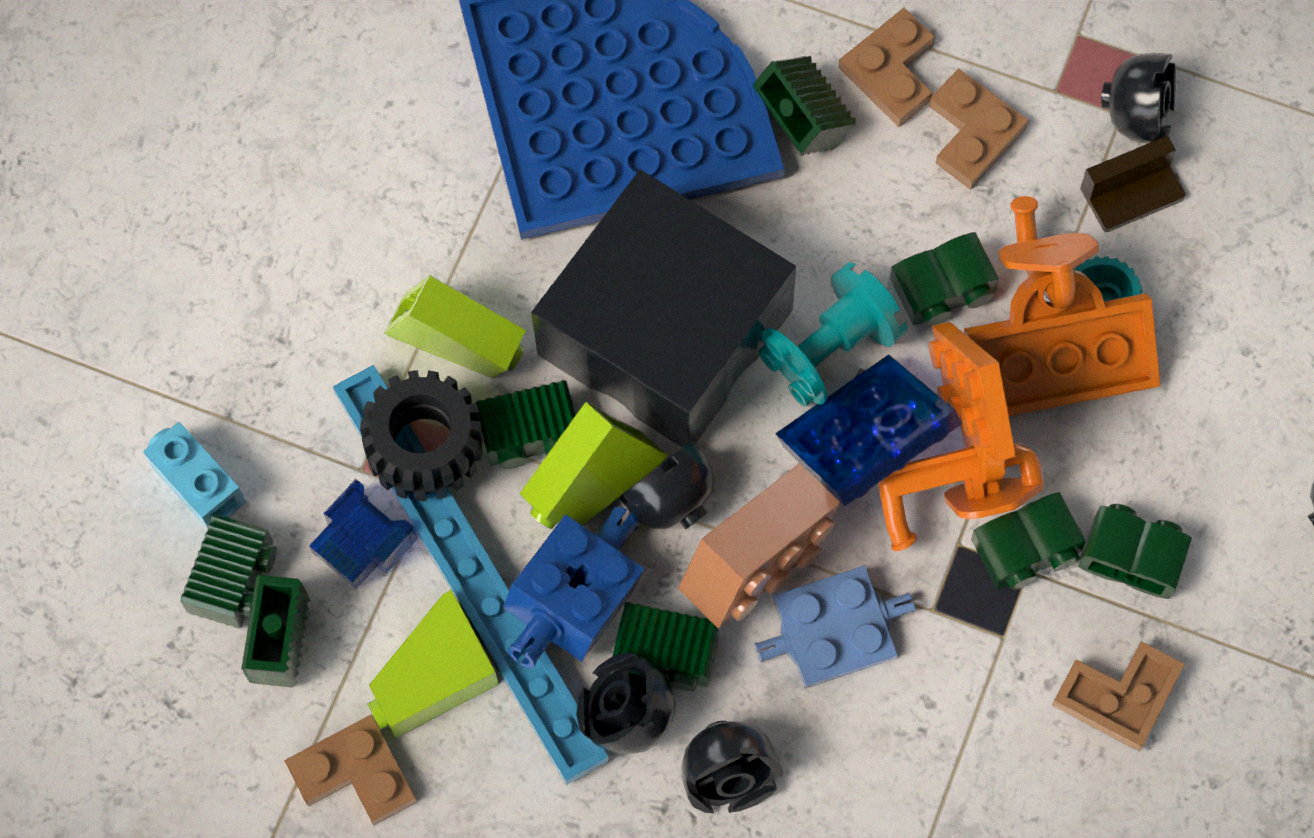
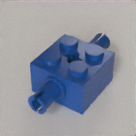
M615 507L596 534H593L566 514L512 583L503 608L527 624L515 642L508 648V653L513 660L517 662L529 647L521 665L526 668H533L552 641L583 662L625 602L630 598L645 568L619 551L633 531L639 527V521L633 513H630L624 523L619 526L622 522L621 518L627 509Z

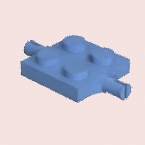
M865 565L776 594L773 600L781 620V635L754 643L758 659L762 663L765 660L787 653L788 657L797 666L805 689L896 659L897 653L889 633V619L915 612L914 603L910 602L912 597L907 592L904 595L882 601L872 587Z

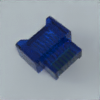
M355 479L323 513L328 526L309 547L316 557L320 558L356 590L376 567L387 574L418 540V536L414 526L407 520L392 521L368 501V497L364 494V485Z

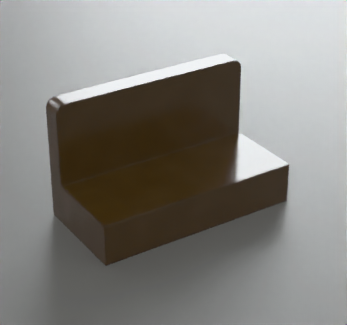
M1168 135L1086 169L1080 189L1104 232L1113 231L1184 200L1186 193L1171 168L1176 149Z

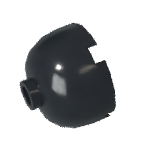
M1145 53L1133 56L1125 60L1116 69L1112 82H1104L1101 96L1102 108L1110 109L1111 122L1121 135L1131 141L1148 144L1167 135L1169 136L1171 125H1161L1163 117H1167L1169 109L1174 111L1176 68L1175 63H1169L1173 57L1172 54Z
M692 439L641 479V481L622 494L619 499L628 511L633 513L638 521L653 529H668L681 523L686 530L707 513L702 504L707 501L713 492L715 480L712 467L705 454Z
M632 653L614 655L601 663L593 671V674L598 676V678L593 682L590 690L583 687L579 695L576 712L579 730L584 736L591 739L595 745L621 755L645 752L657 745L670 728L676 706L673 689L665 675L648 660Z
M716 721L699 732L686 747L681 768L684 788L691 805L704 813L714 814L712 806L729 804L728 811L733 813L758 805L777 789L775 779L778 775L781 778L783 777L779 757L768 736L749 723L736 721Z

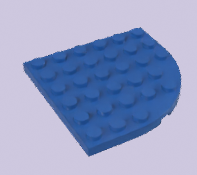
M459 0L521 240L601 221L639 169L689 200L784 177V165L765 103L753 88V84L757 80L753 69L737 43L733 44L720 30L719 23L689 0Z

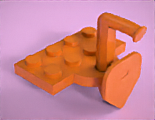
M1020 196L1013 199L1010 206L1015 216L1017 243L1001 248L999 250V258L1008 269L1025 270L1028 278L1019 285L1011 301L1009 320L964 328L965 335L999 362L1008 416L1160 387L1152 299L1145 293L1104 301L1101 291L1084 273L1074 269L1099 252L1098 242L1092 236L1085 233H1067L1038 239L1035 211L1038 208L1037 200L1030 196ZM1044 295L1050 302L1044 300Z
M951 322L932 326L935 340L929 342V353L934 368H940L943 385L937 387V396L941 410L944 414L948 413L952 417L955 425H960L965 448L891 466L881 473L878 479V487L887 531L892 541L891 549L895 552L909 548L917 540L916 533L911 532L909 529L902 495L964 481V484L952 487L944 493L945 502L958 517L976 519L1015 510L1045 488L1041 465L1037 455L1030 448L1013 442L999 362ZM1019 464L1021 478H1003L1005 467Z

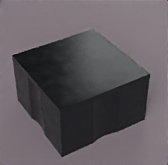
M639 169L531 311L537 355L588 388L617 400L635 418L680 447H683L692 439L697 443L726 403L737 378L749 365L758 359V350L764 346L762 341L763 331L767 328H773L778 331L792 312L796 265Z

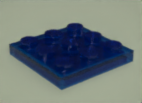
M888 354L829 395L825 403L821 405L816 404L775 434L783 448L834 495L843 506H847L855 499L864 496L872 487L893 472L904 468L910 460L927 448L942 441L951 431L963 423L951 405Z

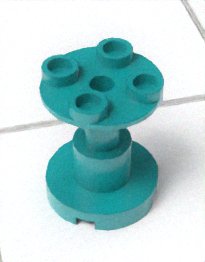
M847 262L831 276V284L838 301L819 315L821 327L798 346L773 328H767L763 331L762 341L764 346L758 350L761 360L773 372L779 370L791 383L788 385L791 395L804 407H807L812 402L821 405L827 401V390L815 367L839 347L849 352L867 336L883 346L892 347L908 332L906 321L899 326L894 317L901 309L890 292L869 271L864 270L860 275L852 271L856 266L853 262Z

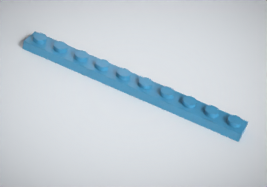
M374 365L333 386L336 397L361 439L360 424L361 419H365L363 409L366 402L375 403L373 392L379 386L386 390L388 389ZM410 424L404 426L398 433L395 443L409 452L426 453ZM393 486L391 490L450 590H452L460 607L566 786L608 762L609 758L604 748L595 745L591 739L584 736L579 730L576 716L577 703L546 651L542 653L533 668H526L521 665L529 647L517 662L509 655V646L515 642L527 624L503 608L509 590L449 489H446L447 497L437 500L436 494L430 493L427 494V501H416L415 493L409 492L407 499L397 496L395 486Z

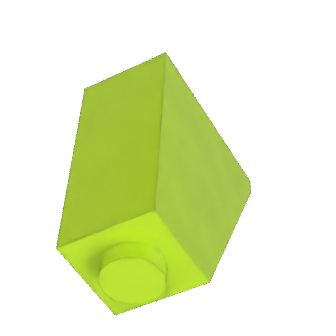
M429 275L403 295L384 334L472 371L494 378L506 370L512 371L516 367L524 352V347L520 345V342L526 330Z
M585 402L519 494L533 507L530 515L545 527L553 529L565 514L583 526L659 466L667 457V454L640 430Z
M452 590L441 595L369 684L375 700L367 703L378 727L382 729L389 725L395 738L499 685L496 672Z

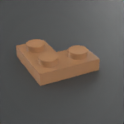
M904 7L840 58L838 68L883 113L900 127L927 105L932 97L933 92L907 66L933 45L935 36Z
M958 68L930 98L929 107L960 129L937 155L936 164L971 190L1026 130L1029 120Z
M1141 641L1120 682L1076 659L1052 706L1140 752L1185 664Z
M372 714L284 760L308 807L350 784L353 785L373 826L417 803Z

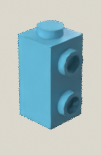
M180 422L171 429L165 428L155 434L150 440L148 448L143 451L153 470L207 529L213 514L229 518L246 503L239 486Z

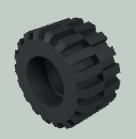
M418 370L408 371V379L401 381L398 375L388 379L390 387L387 390L379 386L373 392L375 403L366 402L363 409L365 419H361L360 424L364 452L373 476L378 475L380 485L386 490L395 486L396 495L407 499L409 492L415 493L416 501H427V494L435 493L438 500L447 497L446 489L452 487L456 492L464 486L463 475L472 478L477 471L476 461H481L483 453L479 410L476 403L472 404L469 391L465 387L458 391L457 380L447 376L443 382L440 381L439 372L428 370L427 377H419ZM420 419L438 421L450 431L449 436L441 446L426 453L409 452L395 443L398 433L404 426Z

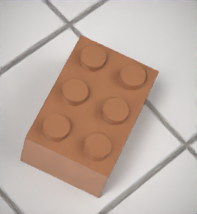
M800 463L701 539L678 589L718 629L733 617L737 621L742 620L758 603L757 597L765 591L769 595L774 594L789 579L790 573L788 572L797 565L801 569H805L817 558L822 550L818 544L835 527V523L831 519L841 502Z

